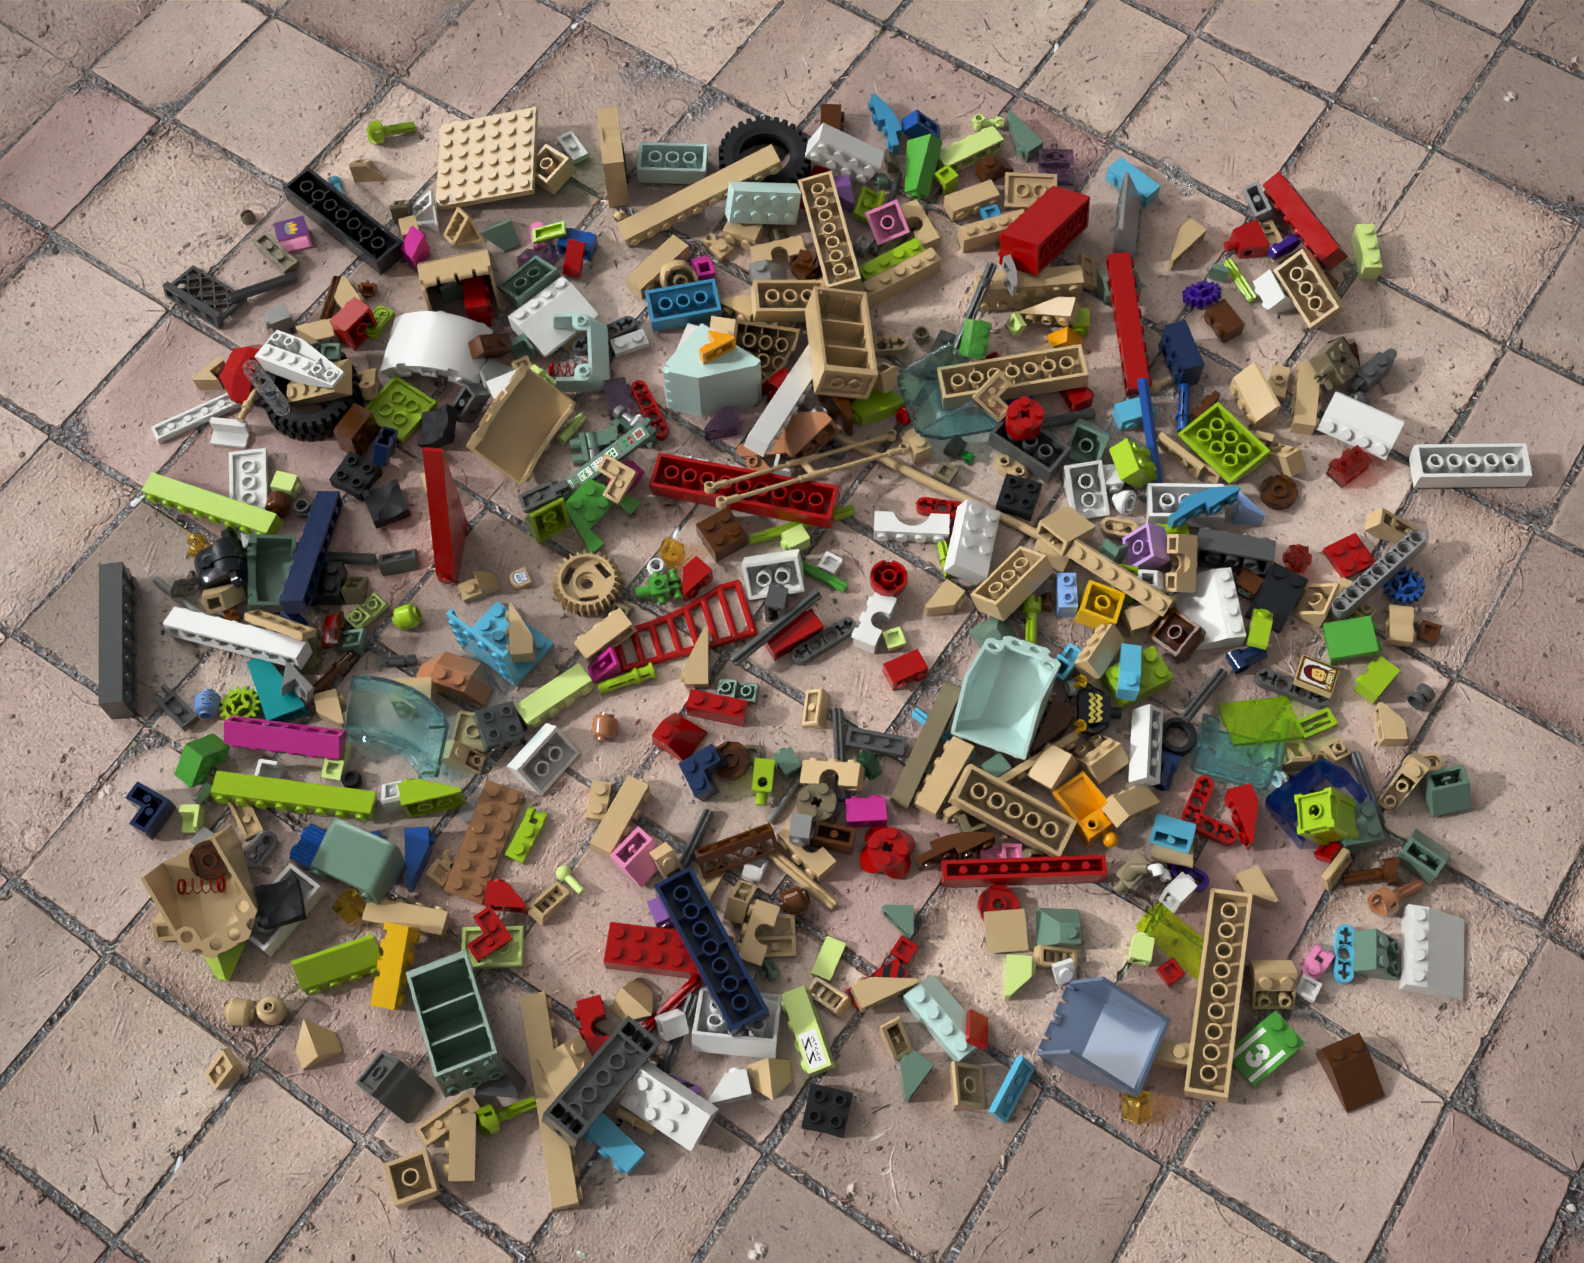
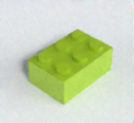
M1151 646L1141 651L1140 687L1135 701L1116 698L1119 663L1106 669L1101 677V682L1117 707H1121L1124 710L1169 687L1174 676L1154 646Z

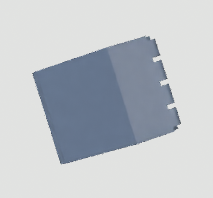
M1104 976L1072 980L1070 985L1067 984L1061 997L1068 1004L1066 1005L1059 1001L1053 1017L1060 1022L1051 1019L1044 1034L1051 1041L1049 1042L1042 1038L1037 1049V1055L1043 1058V1061L1076 1077L1134 1097H1139L1171 1019Z

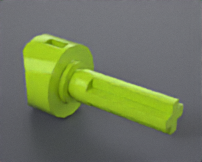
M380 120L370 122L366 131L368 140L371 143L381 144L384 143L385 136L416 132V126L414 121L383 126Z
M534 1096L500 1108L497 1111L493 1109L491 1104L479 1108L476 1112L479 1117L478 1125L482 1135L490 1136L500 1132V1122L536 1109V1099Z

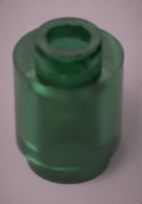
M863 750L856 755V761H859L865 768L864 777H867L869 781L882 773L881 765L871 751Z

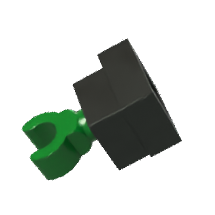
M957 434L947 443L943 451L948 457L952 456L954 459L960 456L968 466L975 458L973 453L964 450L967 443Z

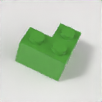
M214 733L186 743L174 775L190 788L204 784L208 779L210 768L227 760L231 746L224 744V741Z

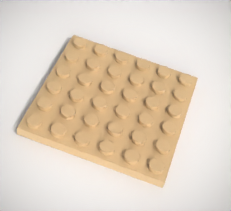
M536 107L441 125L436 191L438 211L535 194L538 110Z

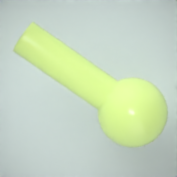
M562 865L557 869L556 877L560 881H566L579 895L585 893V889L572 876L570 867Z

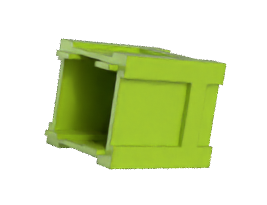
M1332 787L1306 795H1294V800L1297 804L1298 835L1321 846L1328 845L1329 842L1359 838L1358 830H1356L1354 810L1356 801L1354 798Z

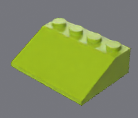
M1219 402L1215 403L1178 433V436L1229 484L1255 471L1267 461L1270 450Z

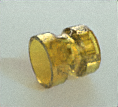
M193 533L187 536V544L189 545L187 554L189 557L195 558L198 552L206 548V536L204 534Z

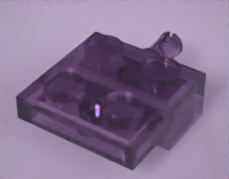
M1053 143L1051 144V149H1039L1037 157L1038 173L1057 174V185L1073 186V149H1058V144L1056 143L1055 148Z

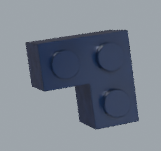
M710 744L678 763L697 799L704 802L720 792L712 777V774L728 765L720 748Z
M138 781L125 797L132 806L139 809L129 824L138 833L152 841L177 808L170 799Z

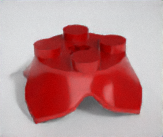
M881 825L870 828L865 835L864 840L866 844L860 854L861 869L874 874L883 871L892 879H904L910 870V854L915 849L914 838L907 832L894 827ZM884 847H891V852L883 851Z

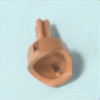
M1416 878L1393 891L1386 887L1380 888L1368 896V906L1372 912L1389 917L1398 911V902L1422 890L1424 884L1420 882L1419 878Z

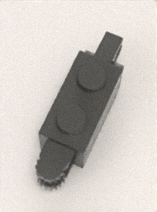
M1389 348L1383 354L1379 351L1355 373L1351 379L1352 384L1349 386L1348 392L1351 395L1359 390L1367 393L1388 374L1394 358L1397 356V351L1394 348Z

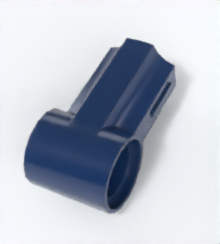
M1252 646L1243 650L1240 648L1235 649L1225 656L1235 674L1244 672L1251 665L1268 657L1267 650Z
M1162 749L1160 784L1153 785L1157 790L1169 791L1174 773L1178 769L1181 755Z

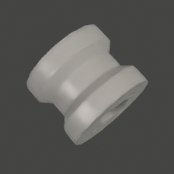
M860 236L853 246V251L867 258L873 249L874 243L866 241L863 236Z

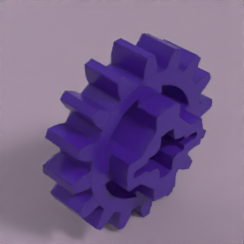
M1207 281L1197 282L1196 285L1191 284V287H1186V290L1182 291L1183 303L1186 306L1190 305V308L1194 306L1206 308L1207 305L1212 306L1213 302H1219V299L1222 298L1221 286L1218 283L1214 284L1213 281L1207 283Z

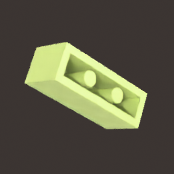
M1357 224L1351 238L1359 280H1375L1382 269L1374 224Z

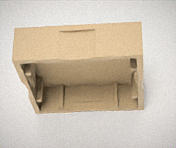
M617 106L596 108L609 208L630 206Z

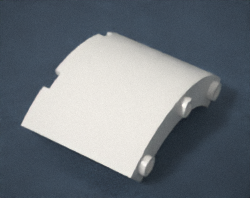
M444 311L405 313L394 319L380 372L390 378H393L395 375L399 378L412 376V373H420L421 376L436 378L437 375L448 377V381L464 386L465 383H480L481 376L478 374L482 370L486 358L472 359L468 342L478 335L492 334L493 330L484 323H478Z

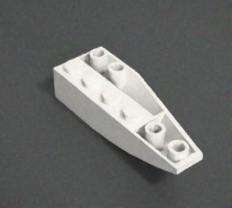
M276 330L255 355V358L265 371L310 386L334 388L345 375L340 368L303 339Z

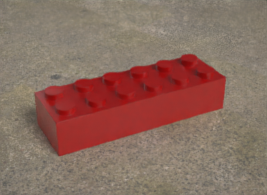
M1279 171L1262 185L1265 188L1264 194L1274 203L1273 206L1284 216L1283 219L1293 228L1294 233L1303 241L1304 246L1311 251L1315 260L1323 268L1327 266L1332 270L1348 257L1289 180Z
M610 922L603 961L606 969L687 979L696 977L698 980H702L676 930ZM729 936L734 945L733 937Z

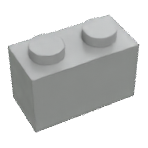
M1259 181L1242 188L1243 197L1254 220L1264 223L1265 220L1273 219L1272 209Z

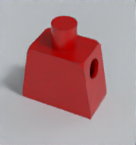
M1253 220L1235 228L1231 233L1230 241L1224 242L1225 251L1234 250L1239 259L1264 257L1267 255L1270 247L1258 220Z

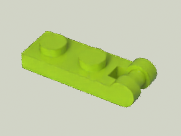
M530 806L505 856L524 865L549 814L545 812L540 813L536 811V808ZM533 818L538 820L536 825L531 823Z

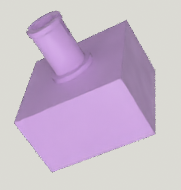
M1148 522L1122 538L1123 544L1127 543L1129 545L1128 551L1125 554L1126 565L1138 566L1139 569L1156 570L1170 561V555L1167 553L1166 531L1163 526Z

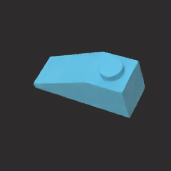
M1122 643L1116 698L1135 701L1140 687L1141 646Z

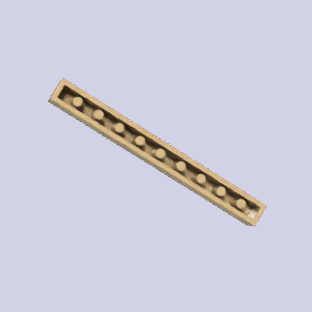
M772 144L616 224L627 246H636L640 241L651 238L662 230L669 229L671 225L677 222L685 221L687 217L693 214H699L703 209L716 205L718 201L724 198L727 199L729 181L761 182L765 177L777 174L783 169L781 161Z
M545 991L520 996L552 1208L554 1211L578 1207L581 1206L580 1200L583 1199L582 1187L577 1185L576 1178L580 1177L578 1164L574 1165L573 1156H576V1149H573L542 1122L543 1113L556 1099L551 1086L536 1061L559 1046L558 1038L553 1036V1030H556L555 1019L550 1017L549 1011L553 1009L551 997H547Z

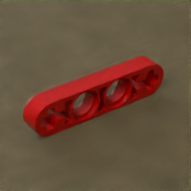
M642 380L633 382L631 385L632 395L644 419L646 417L649 418L652 414L658 415L657 420L651 421L652 427L657 430L655 437L658 441L666 440L669 437L668 426L647 384ZM640 387V389H642V396L640 395L639 390H637L636 388ZM649 400L651 405L645 407L642 405V402ZM658 425H659L661 431L664 432L663 434H660V432H658V429H657V426H658Z

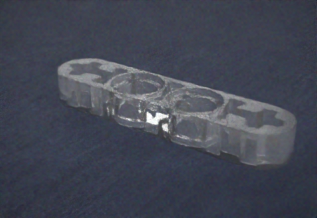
M255 360L244 362L242 369L245 376L274 413L279 416L288 414L290 411L288 400ZM249 368L255 369L256 374L254 375ZM261 378L266 379V382L262 385L256 383ZM269 391L276 392L273 397L266 396ZM278 400H279V403H280L282 406H284L283 408L278 407V405H277V401H278Z

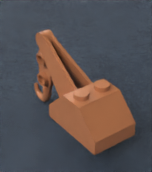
M799 412L794 417H791L787 428L783 429L779 440H774L776 443L772 451H767L764 457L744 447V444H740L737 447V454L741 458L746 459L748 469L761 471L770 468L762 458H776V454H781V458H792L794 460L815 454L841 430L826 412Z

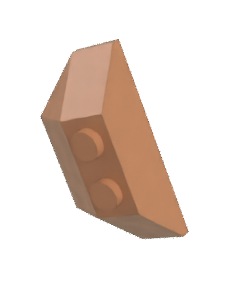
M446 651L421 665L416 678L432 677L439 692L483 707L486 706L493 691L481 663Z

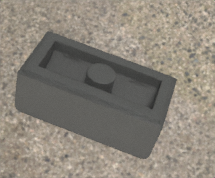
M410 549L379 555L381 575L388 576L419 570L417 550Z

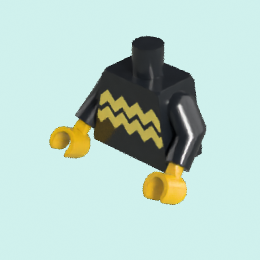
M1084 675L1075 677L1078 682L1074 683L1073 687L1076 689L1081 688V690H1079L1077 695V719L1073 723V725H1076L1074 733L1095 736L1108 729L1111 719H1121L1122 708L1111 707L1110 696L1105 695V693L1089 684Z

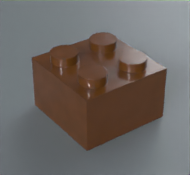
M354 403L334 428L333 432L341 450L347 453L351 451L361 456L368 450L370 443L378 436L379 428L373 412Z
M729 507L696 524L698 537L716 563L748 546V535Z

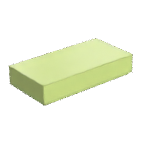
M827 936L811 975L831 982L846 943Z

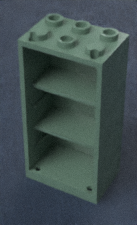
M466 949L405 972L433 1074L445 1098L458 1095L464 1090L476 1088L482 1083L499 1079L507 1074L480 983Z

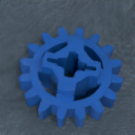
M1404 567L1383 586V594H1389L1387 599H1395V604L1401 601L1403 606L1405 602L1412 605L1413 601L1418 602L1420 597L1423 596L1426 586L1423 583L1424 577H1418L1420 572H1412V567L1409 570H1406V567Z

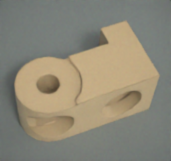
M376 368L358 371L357 375L360 379L359 388L362 398L364 400L376 398L380 383Z

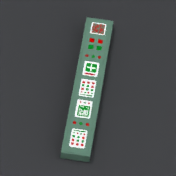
M640 422L564 479L569 482L571 490L562 494L564 501L566 502L588 478L595 481L603 475L596 469L605 454L621 462L653 437L645 425Z

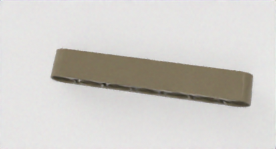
M948 681L943 683L896 784L890 802L906 809L911 807L957 707L962 687Z

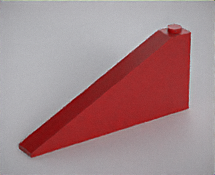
M423 447L436 576L438 581L443 584L458 583L468 521L443 449Z

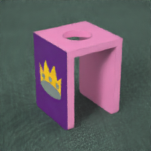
M304 216L274 223L277 240L287 252L293 253L313 247Z

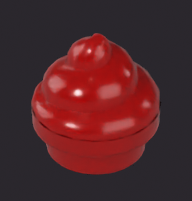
M902 406L897 410L895 417L898 423L904 425L912 422L914 415L912 409Z

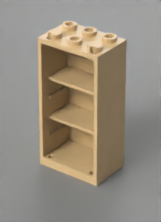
M814 286L805 309L814 394L868 399L878 377L867 294L866 292Z

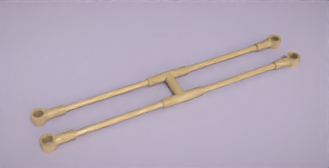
M888 429L886 433L874 436L872 439L820 454L815 453L790 460L785 464L729 480L707 481L704 483V492L713 494L717 489L727 487L729 484L784 468L789 469L801 465L807 472V474L800 475L798 478L740 495L718 496L716 498V507L724 509L728 504L798 482L803 483L830 475L832 472L887 456L908 455L910 446L907 443H901L899 447L887 450L884 453L817 471L809 464L810 462L817 461L819 458L871 443H879L886 440L895 441L897 432L893 429Z

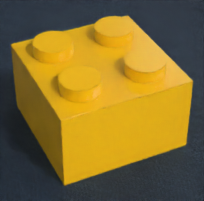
M1089 580L1083 591L1074 622L1096 629L1101 624L1113 623L1116 626L1126 593Z

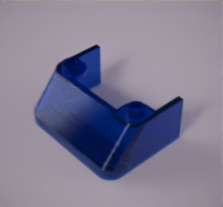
M1327 758L1316 760L1271 792L1265 800L1266 809L1299 849L1303 847L1306 839L1297 834V828L1293 824L1298 820L1297 804L1295 803L1294 795H1305L1328 779L1334 787H1345L1358 803L1364 802L1368 796L1346 769Z

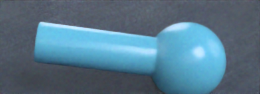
M338 176L330 177L328 183L345 195L341 188V178Z

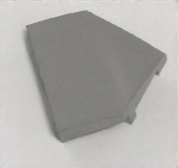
M488 357L478 375L481 376L484 388L488 390L486 381L514 371V369Z

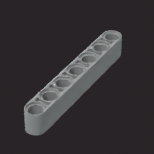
M1421 529L1410 531L1332 601L1330 610L1332 620L1340 621L1347 619L1424 549L1426 533Z

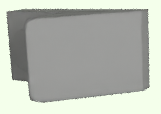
M290 662L286 663L281 696L294 690L298 697H302L306 702L313 699L314 687Z

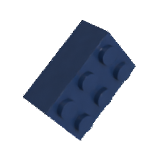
M1186 320L1165 325L1158 348L1160 353H1163L1165 366L1171 372L1172 382L1176 384L1177 389L1182 383H1187L1190 386L1198 384L1205 364Z

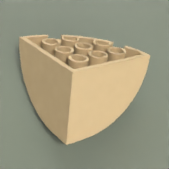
M711 316L710 329L734 335L737 346L761 360V383L785 367L791 352L795 350L800 329L716 316Z

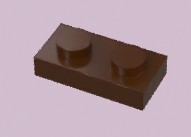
M1214 391L1211 395H1206L1201 407L1197 406L1192 412L1191 416L1193 418L1191 422L1217 403L1221 394Z

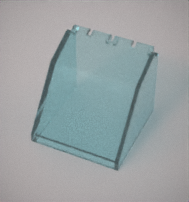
M950 343L943 345L899 371L900 375L897 376L898 387L901 390L900 392L915 432L924 438L947 440L952 439L956 434L964 437L991 432L998 424L981 405L976 404L973 400L960 407L943 410L937 382V367L971 362Z

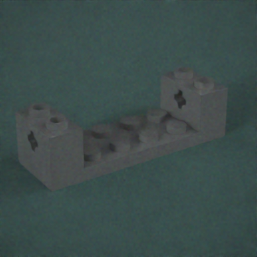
M628 1015L545 1110L542 1122L573 1149H576L589 1133L591 1125L637 1073L639 1068L650 1062L655 1056L661 1042Z

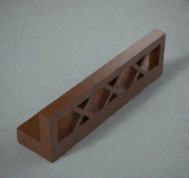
M770 823L695 849L694 853L705 879L779 852L780 849ZM772 839L774 847L769 849L761 848L764 841ZM747 847L755 849L750 856L742 855L743 850ZM733 854L736 857L733 862L726 863L723 862L725 855ZM708 861L716 862L714 869L705 871L703 863Z

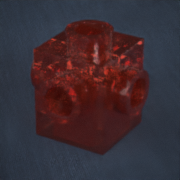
M1301 544L1289 545L1287 551L1283 552L1282 561L1285 563V568L1295 573H1304L1312 561V554H1309V546H1302Z

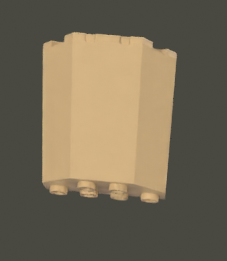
M232 825L205 839H212L211 841L228 868V871L221 876L226 880V889L223 893H219V891L214 893L217 891V879L212 880L214 892L212 890L209 891V880L203 879V890L205 892L209 891V893L205 894L201 890L199 894H196L201 889V878L192 872L189 865V856L195 845L162 862L140 878L181 949L185 952L201 954L211 959L218 956L221 952L233 948L241 941L244 942L250 938L258 911L242 843ZM192 878L194 879V891H195L196 893H194L193 891L191 892V890H192V887H191V879H192ZM179 879H185L186 893L184 895H179L177 892V882ZM180 882V890H181V892H182V882Z

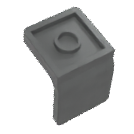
M382 1050L356 1082L360 1088L377 1099L405 1123H410L434 1093L432 1086L385 1050Z

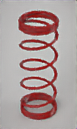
M550 362L549 376H553L554 363ZM559 362L557 374H558V372H559V366H560V371H561L562 376H565V375H566L567 367H568V370H569V374L571 375L570 369H569V363L567 362L566 371H565V374L563 375L562 369H561V364H560V362Z
M210 877L209 891L223 893L226 889L225 878H217V891L214 892L212 889V878ZM203 878L200 879L201 889L198 893L194 891V879H191V892L199 894L202 890L205 894L209 893V891L205 892L203 890ZM179 879L177 882V892L179 895L186 893L185 879ZM180 882H182V892L180 890Z

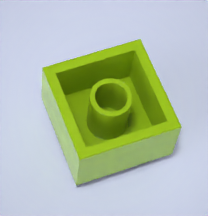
M1126 438L1109 449L1121 481L1140 489L1158 478L1155 472L1157 470L1156 466L1151 462V454L1146 446Z

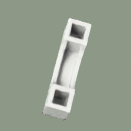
M875 511L873 540L882 542L888 540H896L898 542L915 541L917 543L934 542L936 544L940 541L948 542L950 514L931 513L924 523L909 526L901 523L896 518L894 512Z

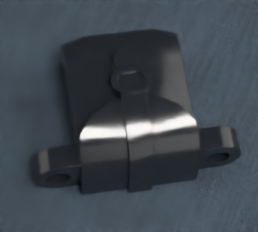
M231 527L222 530V538L195 555V570L198 583L203 591L233 583L237 588L247 584L246 574L248 573L246 553L243 550L242 541L238 539L237 533Z

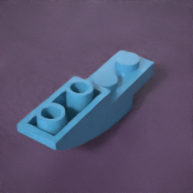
M870 94L868 109L873 114L872 123L876 125L877 131H882L883 136L887 138V149L897 156L899 155L898 141H901L902 136L900 123L891 108L875 94Z
M1238 486L1216 487L1189 495L1180 500L1178 510L1169 515L1167 525L1174 529L1177 526L1182 527L1190 518H1196L1202 512L1206 516L1212 513L1217 514L1227 504L1231 505L1237 501L1240 488Z

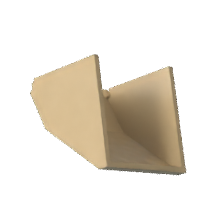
M488 248L418 263L419 279L428 311H433L428 287L438 285L437 280H440L441 284L456 282L455 276H458L459 281L472 278V272H476L477 276L490 274L498 309L502 308Z

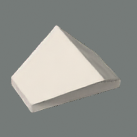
M430 190L411 207V216L415 215L417 224L439 234L437 201L434 191Z

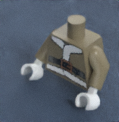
M1137 851L1116 873L1120 880L1112 888L1119 896L1128 888L1135 892L1148 879L1160 877L1162 883L1171 881L1170 871L1164 869L1162 864H1152L1142 853Z

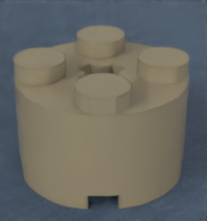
M812 783L798 792L797 813L812 815V828L815 829L816 820L827 823L833 821L836 815L837 799L835 793L827 784Z

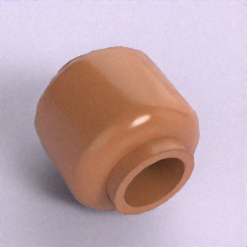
M600 712L599 715L594 716L591 732L597 736L596 740L608 742V738L616 736L618 720L614 718L615 715Z

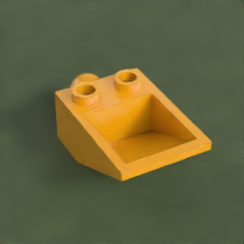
M1084 771L1052 792V796L1063 814L1077 821L1074 832L1086 847L1102 836L1105 846L1113 848L1118 844V835L1114 832H1109L1116 826L1102 810L1107 804V799ZM1092 823L1094 824L1093 828L1089 827Z

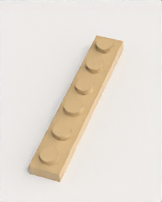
M1079 539L1074 540L1066 554L1070 559L1162 617L1165 616L1174 601L1170 596Z

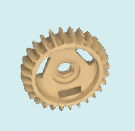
M584 549L583 554L576 551V556L574 557L572 554H569V560L563 558L564 564L558 563L559 569H555V575L552 577L553 593L556 596L557 602H560L561 607H566L567 612L573 610L574 615L580 612L581 617H583L584 613H587L590 617L591 612H595L598 616V610H602L605 613L604 607L611 608L610 602L616 601V597H620L619 591L622 590L621 572L618 570V565L614 564L613 559L608 560L607 554L602 557L600 551L595 555L593 549L590 554H587ZM596 567L603 568L610 576L605 578ZM575 570L569 581V584H564V581L568 574L571 571ZM590 581L593 583V586L590 589H585L582 587L583 584ZM599 597L598 599L593 600V601H587V602L580 601V600H584V599H590V598Z

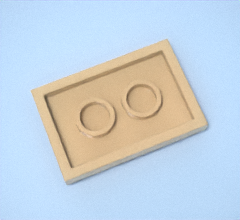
M1006 172L1004 208L1027 209L1052 186H1057V174Z

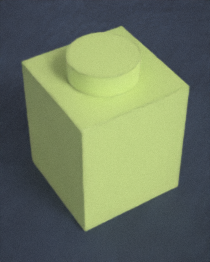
M276 471L270 487L273 492H285L290 499L295 500L302 490V483L298 475Z
M802 524L781 533L782 541H780V544L784 551L795 549L802 551L810 547V537Z
M1143 932L1134 933L1131 938L1128 963L1148 967L1152 960L1155 938Z

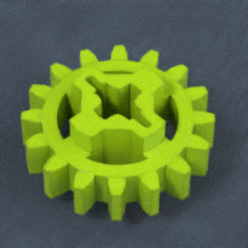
M236 686L235 691L230 688V694H223L225 699L220 700L221 707H219L220 716L223 720L231 716L228 709L231 710L233 716L258 719L256 714L262 713L259 708L262 705L258 693L256 694L253 688L249 690L247 686H244L241 690L239 686Z

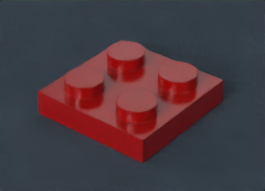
M1356 532L1324 547L1322 551L1341 578L1348 579L1369 569L1376 562Z

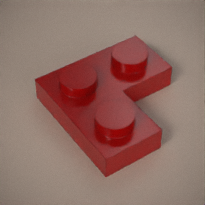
M491 906L473 916L483 934L468 943L467 947L476 961L480 963L511 942L513 938Z

